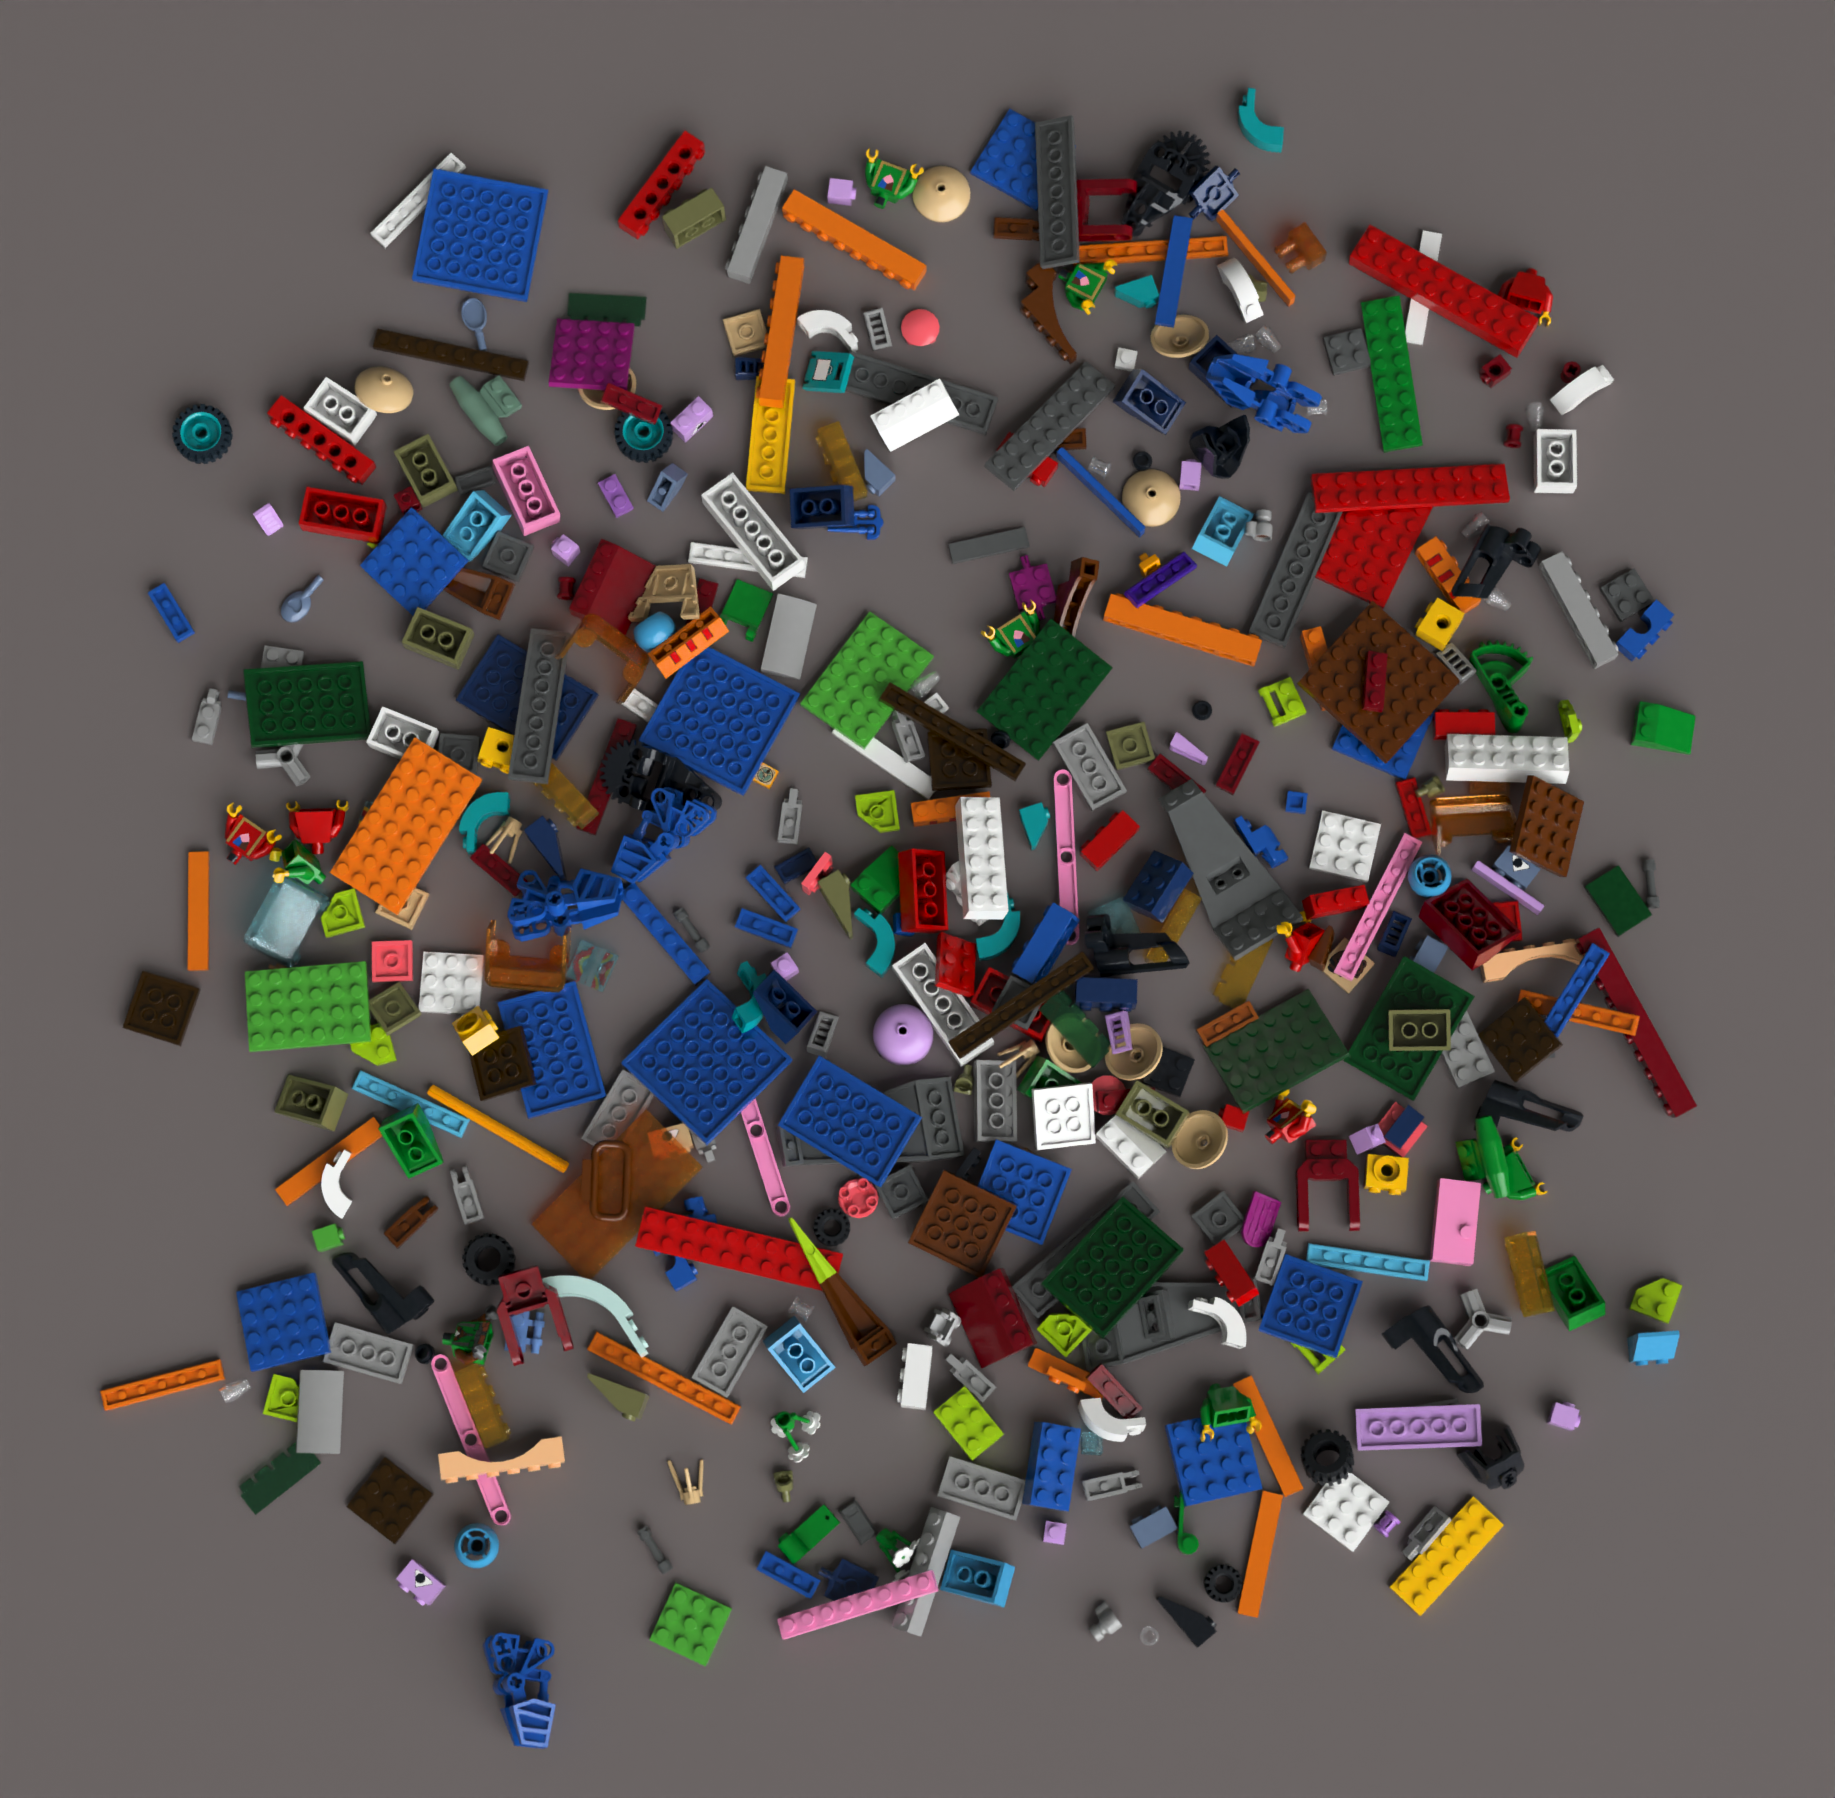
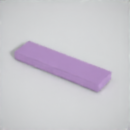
M1477 861L1471 869L1536 915L1544 908V905L1482 862Z

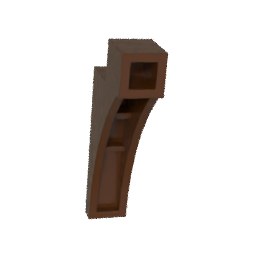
M1039 262L1026 272V284L1034 291L1021 301L1020 311L1025 318H1030L1033 321V326L1039 333L1042 332L1046 336L1047 343L1051 347L1055 346L1059 351L1058 355L1063 361L1067 360L1071 365L1076 361L1077 353L1061 330L1053 302V281L1056 280L1057 272L1053 268L1042 269Z
M1085 557L1071 561L1069 581L1059 584L1057 589L1054 621L1074 637L1088 595L1098 578L1099 561Z

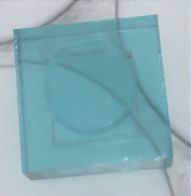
M1081 1433V1454L1101 1456L1103 1453L1102 1437L1095 1433Z

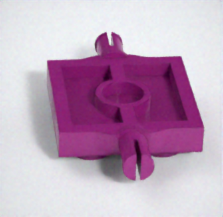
M1025 555V557L1021 556L1023 568L1009 573L1018 611H1024L1022 607L1023 602L1026 604V608L1031 607V599L1036 604L1035 611L1039 621H1041V618L1042 620L1046 618L1043 607L1056 603V594L1047 564L1031 566L1028 555Z

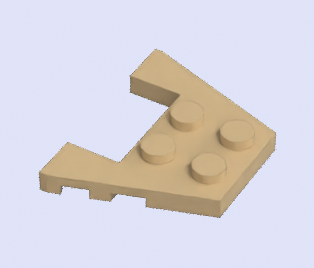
M691 564L656 566L645 585L646 590L643 596L638 598L634 612H630L628 616L631 622H642L648 618L651 603L683 602L680 613L682 619H699L694 567Z

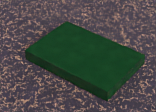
M1619 865L1584 887L1617 937L1652 916Z

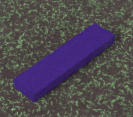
M1182 552L1126 590L1124 595L1136 608H1139L1196 569L1197 564L1185 552Z

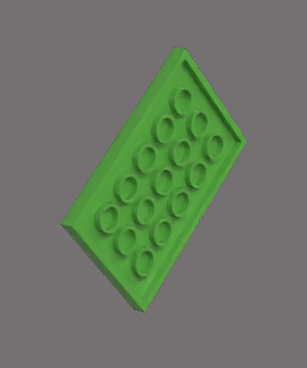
M869 611L801 701L800 706L865 750L894 711V709L879 701L888 684L891 682L908 693L932 661L934 655Z
M366 961L245 971L250 1052L371 1042Z

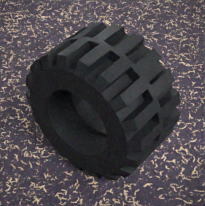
M483 1233L481 1236H475V1239H471L468 1242L469 1245L465 1246L464 1255L462 1254V1259L464 1260L462 1264L467 1275L481 1285H499L498 1276L511 1273L512 1269L515 1268L514 1261L516 1256L514 1255L513 1248L504 1238L497 1234ZM494 1248L500 1253V1263L492 1271H483L478 1266V1256L484 1249Z
M1326 1429V1432L1318 1430V1434H1310V1440L1306 1438L1304 1441L1305 1446L1301 1447V1460L1304 1471H1306L1308 1478H1312L1314 1483L1319 1481L1321 1486H1325V1483L1333 1486L1334 1482L1340 1484L1342 1483L1341 1479L1344 1478L1346 1480L1349 1477L1348 1473L1353 1471L1354 1455L1351 1444L1343 1434L1340 1436L1336 1430L1334 1433H1331L1330 1429ZM1325 1450H1332L1339 1454L1337 1461L1331 1465H1321L1316 1462V1458Z

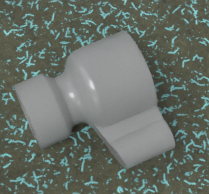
M1264 509L1257 510L1256 520L1258 522H1246L1245 535L1253 536V539L1256 541L1265 542L1272 540L1273 526L1269 523L1272 512Z
M1103 1602L1095 1608L1099 1623L1093 1624L1088 1629L1099 1642L1106 1633L1113 1634L1122 1625L1108 1605Z

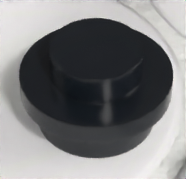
M1142 451L1134 455L1133 466L1137 470L1145 471L1151 467L1152 457L1149 453Z
M1206 701L1196 702L1192 708L1193 716L1201 721L1207 720L1212 714L1211 705Z
M1002 730L995 731L991 736V742L1002 749L1007 748L1011 742L1009 734Z
M429 1344L419 1345L415 1350V1357L421 1364H428L434 1358L435 1350Z

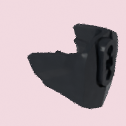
M1247 416L1237 417L1221 427L1206 426L1192 433L1189 440L1190 448L1213 477L1229 479L1238 470L1250 442V426Z
M1509 1425L1504 1428V1431L1514 1451L1510 1450L1503 1438L1498 1434L1496 1436L1499 1441L1498 1446L1502 1451V1455L1498 1459L1494 1460L1486 1457L1479 1447H1476L1474 1455L1469 1450L1457 1455L1471 1474L1490 1490L1500 1486L1503 1489L1510 1488L1517 1482V1476L1524 1469L1520 1448Z

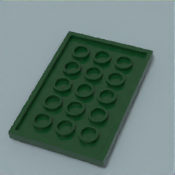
M1050 619L976 712L997 729L1007 732L1012 741L1039 761L1113 667L1054 620Z
M363 661L243 669L251 748L368 739L371 727Z
M1403 956L1348 1051L1349 1056L1343 1061L1414 1101L1443 1050L1389 1051L1388 1010L1450 1009L1452 1037L1475 996Z
M1309 989L1259 1015V1019L1208 1047L1203 1046L1243 1114L1349 1056V1052Z
M1122 1196L1041 1283V1286L1098 1336L1104 1339L1184 1252V1249Z

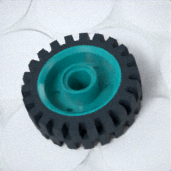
M201 404L200 406L193 405L191 409L189 407L186 408V412H181L179 414L180 417L176 418V424L172 428L173 441L178 451L189 461H194L197 464L201 462L208 464L209 461L213 463L216 462V458L221 459L223 457L222 454H226L228 452L227 448L232 444V428L228 419L219 409L211 405ZM207 431L204 437H198L200 432Z
M662 409L655 425L622 412V415L618 417L615 424V439L625 457L627 456L630 460H635L638 463H641V461L649 463L648 461L652 460L654 462L656 458H661L664 453L668 452V448L672 444L673 429L670 419ZM642 430L649 431L646 436L639 435Z

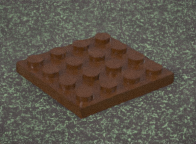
M1528 775L1509 852L1559 877H1567L1584 801L1534 775Z
M944 1169L908 1243L980 1278L983 1276L1017 1205Z

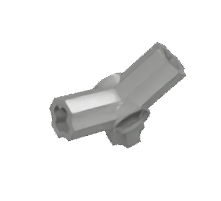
M304 744L284 745L280 749L256 751L257 769L283 767L296 787L306 783L311 778L297 758ZM285 754L292 755L289 761H283L282 757Z
M1477 1289L1460 1295L1469 1320L1454 1337L1456 1343L1468 1350L1483 1331L1509 1335L1512 1317L1486 1313ZM1477 1315L1484 1318L1485 1323L1483 1326H1478L1475 1323Z

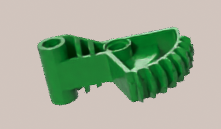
M1489 640L1486 645L1480 642L1479 648L1473 650L1470 654L1469 662L1477 670L1476 675L1492 699L1505 729L1510 733H1517L1521 730L1528 715V707L1520 702L1519 697L1511 686L1528 671L1533 661V656L1527 658V651L1521 653V647H1518L1516 650L1513 643L1510 647L1506 646V641L1502 645L1499 644L1498 640L1494 644ZM1485 654H1501L1514 659L1523 667L1517 672L1511 665L1502 661H1489L1480 664L1477 657ZM1497 682L1501 687H1495L1492 683Z

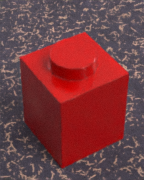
M1226 1104L1224 1109L1220 1108L1218 1116L1222 1118L1227 1128L1243 1133L1250 1111L1243 1114L1240 1108Z

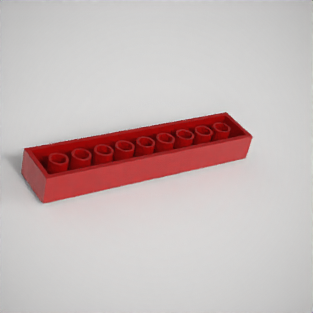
M1371 224L1350 255L1349 265L1408 298L1415 300L1515 358H1518L1537 328L1539 318Z

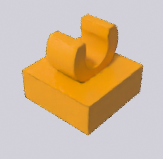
M1143 553L1139 556L1141 560L1139 568L1144 578L1161 567L1160 560L1155 554L1149 557L1146 553Z

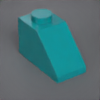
M1152 275L1115 286V297L1138 308H1151L1159 302V293Z
M1042 802L1019 809V816L1031 851L1036 849L1048 825V818H1050L1049 810L1047 807H1043Z

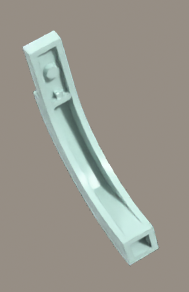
M559 1275L542 1278L543 1282L557 1289L559 1297H581L605 1307L616 1317L639 1355L644 1357L648 1354L646 1350L649 1347L643 1336L639 1338L635 1333L638 1328L633 1320H627L634 1314L626 1303L612 1290L598 1282L578 1276Z

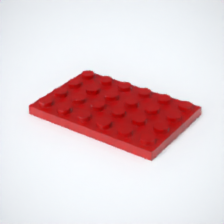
M1433 507L1344 511L1315 578L1365 602L1371 603L1373 601L1383 610Z

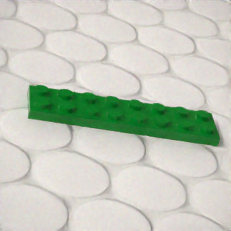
M1400 295L1361 302L1384 453L1423 446Z

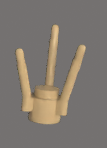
M508 817L506 822L504 821L500 828L485 843L486 846H489L503 832L490 850V854H493L506 835L509 837L515 835L508 864L512 862L519 837L523 832L520 830L522 824L518 820Z
M1032 1039L999 1052L997 1056H1002L1019 1049V1053L1001 1063L999 1068L1008 1065L1021 1056L1025 1060L1028 1058L1026 1063L1016 1072L1017 1079L1036 1059V1055L1040 1053Z
M703 1459L699 1461L698 1490L696 1486H691L688 1468H685L687 1488H684V1491L670 1460L667 1461L679 1490L680 1498L684 1500L685 1505L701 1502L700 1497L703 1496Z

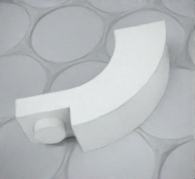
M1232 258L1217 265L1223 283L1228 286L1236 300L1243 321L1247 323L1262 316L1263 312L1258 302V294L1240 262L1236 258Z
M815 310L797 317L798 326L809 339L819 333H830L838 337L849 352L858 350V339L851 332L852 324L840 314L827 310Z
M1603 365L1597 368L1595 366L1566 385L1550 401L1559 413L1563 415L1573 410L1594 392L1610 385L1614 379Z
M344 1149L343 1153L340 1151L337 1153L333 1160L336 1163L335 1166L329 1163L326 1164L321 1182L322 1193L327 1205L341 1219L353 1201L342 1192L339 1184L340 1174L352 1154Z
M1196 1297V1300L1189 1301L1187 1310L1209 1315L1219 1323L1222 1330L1221 1344L1239 1349L1246 1347L1245 1325L1241 1316L1232 1305L1218 1297L1211 1298L1209 1303L1207 1299Z
M1101 1398L1083 1399L1078 1404V1411L1085 1425L1096 1435L1110 1441L1124 1442L1128 1435L1127 1433L1129 1435H1138L1143 1432L1146 1426L1145 1417L1131 1419L1112 1417L1103 1408Z

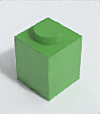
M337 1224L312 1231L317 1251L319 1252L344 1245L343 1239H345L343 1228H339Z

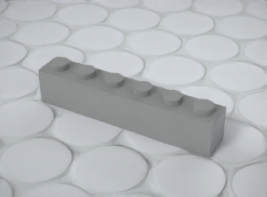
M765 166L763 172L760 171L757 183H759L758 188L752 192L751 200L753 201L751 207L748 206L746 208L745 223L740 225L738 231L740 237L738 242L735 241L732 247V259H728L725 270H727L729 278L748 284L751 283L788 182L786 172Z
M1562 551L1541 561L1539 568L1590 663L1596 669L1614 660L1618 656L1619 650L1616 643L1609 638L1607 626L1601 623L1597 608L1593 607L1589 600L1591 598L1588 591L1583 590L1578 573H1574L1572 570L1570 558L1567 555L1565 556Z
M933 1507L930 1508L908 1577L933 1570L938 1586L960 1520L959 1516ZM936 1592L899 1603L891 1627L921 1637Z

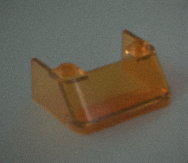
M587 614L579 622L555 656V659H562L573 643L579 647L586 648L591 646L595 640L600 642L627 662L623 669V677L628 682V685L616 700L618 705L622 704L641 680L650 657L648 652L642 650L635 642L597 614Z
M1505 795L1436 798L1430 801L1432 841L1437 855H1441V847H1445L1452 842V837L1491 835L1498 843H1506L1508 841L1512 843L1517 818L1509 797Z
M491 920L487 927L485 981L489 986L555 993L560 992L564 988L570 959L571 926H567L564 932L563 945H555L550 951L549 959L510 956L509 944L504 940L495 939L496 920Z

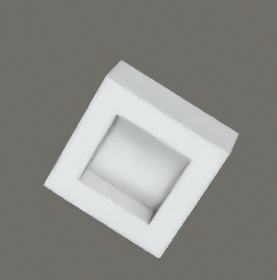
M1118 348L1115 368L1132 371L1135 367L1138 351Z
M937 692L924 702L943 714L949 710V707Z

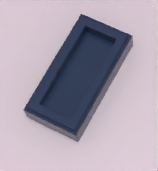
M808 847L774 867L785 885L812 870L817 860Z
M1408 1105L1385 1134L1384 1138L1400 1150L1424 1119V1116Z

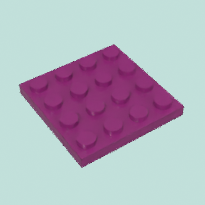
M557 318L548 382L549 387L605 390L607 383L627 390L635 323Z

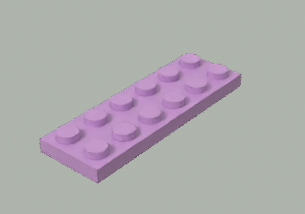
M1480 1404L1355 1409L1358 1451L1482 1446Z

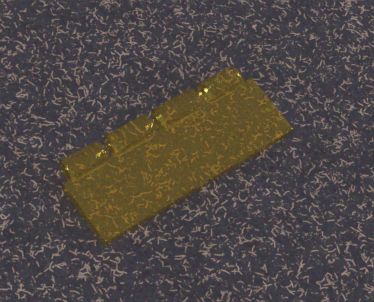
M1273 939L1236 961L1230 956L1229 961L1234 963L1235 966L1227 964L1222 973L1221 979L1226 981L1227 984L1218 982L1213 993L1214 996L1220 998L1218 1002L1233 1009L1245 1003Z

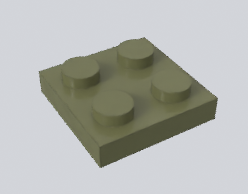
M1145 722L1106 731L1116 771L1155 760Z
M400 982L369 1000V1010L387 1036L421 1016L420 1010Z

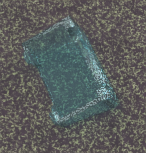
M285 876L282 883H273L244 937V942L250 948L292 968L293 965L298 964L301 958V954H299L300 944L316 915L327 910L330 898L296 878Z

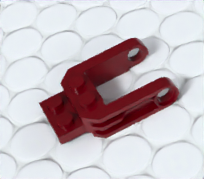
M1133 179L1077 180L1079 242L1131 240L1133 234L1131 226L1088 225L1089 196L1136 193L1137 182Z
M1306 1140V1161L1296 1171L1298 1232L1309 1231L1308 1180L1342 1181L1344 1179L1347 1181V1213L1350 1217L1349 1231H1360L1359 1169L1347 1159V1140Z
M538 1265L498 1276L503 1297L497 1306V1313L514 1366L524 1364V1357L511 1314L517 1315L544 1307L546 1304H549L558 1337L560 1336L563 1351L574 1349L558 1291L556 1288L543 1282Z

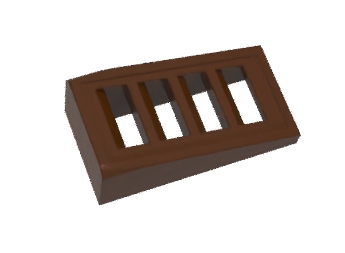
M1330 925L1326 928L1308 957L1311 966L1321 971H1324L1335 936L1334 929Z

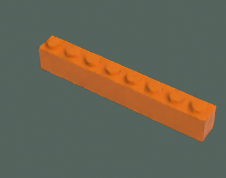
M795 189L782 207V214L787 221L798 223L806 232L811 231L817 234L816 236L820 240L831 242L839 251L844 250L850 253L853 259L864 261L872 270L878 269L883 272L886 278L897 280L905 289L911 288L915 291L927 272L924 263Z
M781 256L780 263H776L775 274H778V278L773 281L775 297H771L770 309L773 310L772 315H768L767 327H770L769 333L765 334L764 345H767V349L762 352L764 369H760L759 380L762 382L761 387L757 386L756 398H759L760 406L783 408L805 267L804 258Z
M1120 593L1110 595L1103 621L1253 667L1255 666L1262 640L1254 634L1244 635L1234 628H1221V625L1218 623L1210 622L1208 624L1195 616H1191V618L1183 616V613L1179 611H1166L1164 607L1159 605L1150 606L1144 603L1139 608H1136L1125 595Z

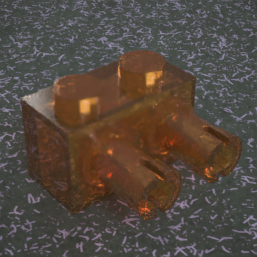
M1306 222L1291 230L1287 241L1274 248L1275 253H1279L1278 257L1280 259L1293 250L1298 255L1285 263L1287 270L1290 269L1289 272L1291 274L1304 265L1308 270L1313 269L1325 261L1327 255L1326 250Z

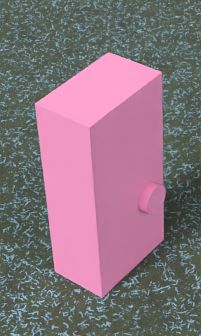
M529 446L492 460L493 471L523 536L560 522V512Z
M1440 1178L1437 1181L1430 1251L1431 1262L1464 1266L1473 1265L1481 1183Z

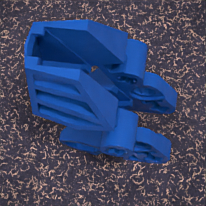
M1238 354L1213 358L1208 367L1206 379L1226 404L1241 410L1250 407L1257 410L1254 417L1255 420L1272 429L1282 432L1283 427H1286L1293 433L1309 432L1312 424L1311 421L1298 414H1293L1296 402L1302 407H1318L1322 396L1300 383L1289 382L1292 373L1289 367L1276 364L1274 370L1271 371L1266 368L1269 360ZM1258 378L1275 389L1274 391L1254 390L1253 392L1250 390V385Z
M671 787L656 788L651 793V801L655 811L645 810L642 813L643 819L633 834L624 835L611 872L632 884L636 881L642 882L672 859L668 854L673 849L688 846L690 836L700 834L717 819V810L698 799H693V801L687 800L683 806V792ZM660 791L658 795L659 802L655 799V794ZM649 823L663 829L664 833L660 834L656 841L644 837Z
M580 868L576 878L571 879V881L560 880L556 875L551 876L546 888L534 870L523 871L516 884L517 888L522 890V899L512 898L508 910V919L510 924L513 925V935L515 939L521 942L548 935L551 931V926H553L554 932L558 936L564 937L571 933L572 924L582 923L585 930L618 916L624 891L621 878ZM533 875L535 878L532 882L527 883L524 881V877ZM562 888L573 890L574 893L562 895L561 890ZM577 905L578 907L576 909L566 910L568 909L567 906ZM539 923L547 924L543 930L536 929V926ZM520 929H524L523 934H520Z
M497 1633L488 1636L483 1643V1650L490 1671L496 1675L501 1674V1677L496 1678L493 1682V1690L497 1695L504 1696L505 1707L501 1708L500 1711L513 1745L540 1749L548 1748L556 1704L549 1703V1694H547L551 1673L547 1670L535 1669V1667L553 1656L555 1651L553 1644L548 1640L534 1638L533 1641H526L523 1648L518 1647L520 1635ZM544 1644H547L550 1647L549 1655H547L548 1651ZM540 1647L543 1649V1655L539 1651ZM501 1660L504 1662V1668L501 1665ZM494 1662H496L497 1668H498L500 1671H497V1670L494 1668ZM525 1680L540 1683L537 1699L526 1700Z

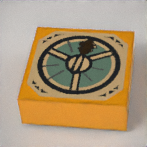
M762 763L753 781L770 789L779 771Z

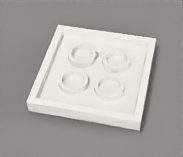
M1322 811L1309 869L1367 883L1381 824Z
M423 952L419 999L420 1012L464 1015L479 1005L480 1007L484 955Z
M1092 1083L1032 1089L1035 1149L1043 1150L1096 1143Z
M1348 1473L1349 1477L1346 1480L1342 1478V1483L1340 1484L1334 1482L1333 1486H1329L1328 1483H1325V1486L1321 1488L1303 1515L1350 1551L1354 1552L1387 1507L1389 1501L1355 1475Z

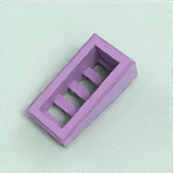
M267 503L253 513L259 525L268 536L283 527V523L270 503Z
M1175 733L1169 749L1201 765H1205L1208 757L1180 733Z
M1122 1010L1105 1015L1112 1054L1132 1050L1128 1012ZM1121 1020L1120 1024L1115 1025L1116 1021ZM1121 1027L1123 1028L1122 1031H1118V1032L1115 1031V1029H1118V1028H1121ZM1124 1034V1038L1116 1040V1036ZM1122 1042L1126 1043L1125 1046L1117 1048V1044Z

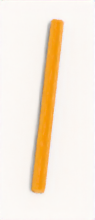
M432 1085L428 1089V1096L558 1171L564 1173L567 1170L569 1163L439 1087Z

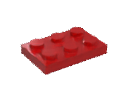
M943 932L937 935L935 986L969 998L974 995L975 943Z

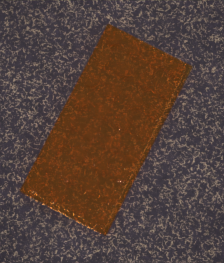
M647 1109L616 1139L628 1144L632 1153L630 1211L625 1219L618 1222L598 1221L592 1216L589 1201H581V1174L532 1223V1226L583 1278L592 1280L638 1234L645 1206L661 1210L703 1168ZM607 1148L599 1156L598 1210L601 1213L617 1214L622 1210L624 1154L618 1148Z

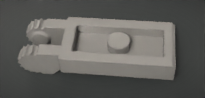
M466 1165L462 1167V1172L466 1179L462 1183H459L455 1169L450 1170L454 1184L453 1189L465 1225L485 1219L474 1182L471 1180Z
M1139 1470L1127 1473L1120 1472L1082 1481L1086 1501L1123 1494L1129 1490L1142 1488V1483H1133L1126 1486L1124 1478L1140 1475Z

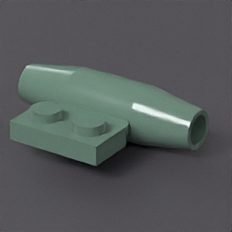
M500 375L485 383L480 392L462 376L455 378L449 386L460 407L472 423L495 446L504 443L508 436L498 418H506L522 408V404Z

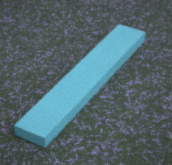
M361 1070L351 1088L399 1111L418 1103L431 1125L462 1138L470 1121L466 1117Z
M1308 1243L1306 1255L1307 1262L1322 1267L1428 1281L1429 1260Z

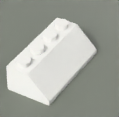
M938 379L871 415V418L891 452L959 416V413L942 380Z

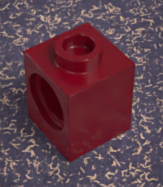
M1499 354L1482 366L1479 372L1480 379L1485 385L1488 384L1492 388L1508 377L1512 368L1502 355ZM1495 369L1499 374L1492 375L1489 370Z
M411 486L394 494L403 515L411 507L417 512L423 509Z

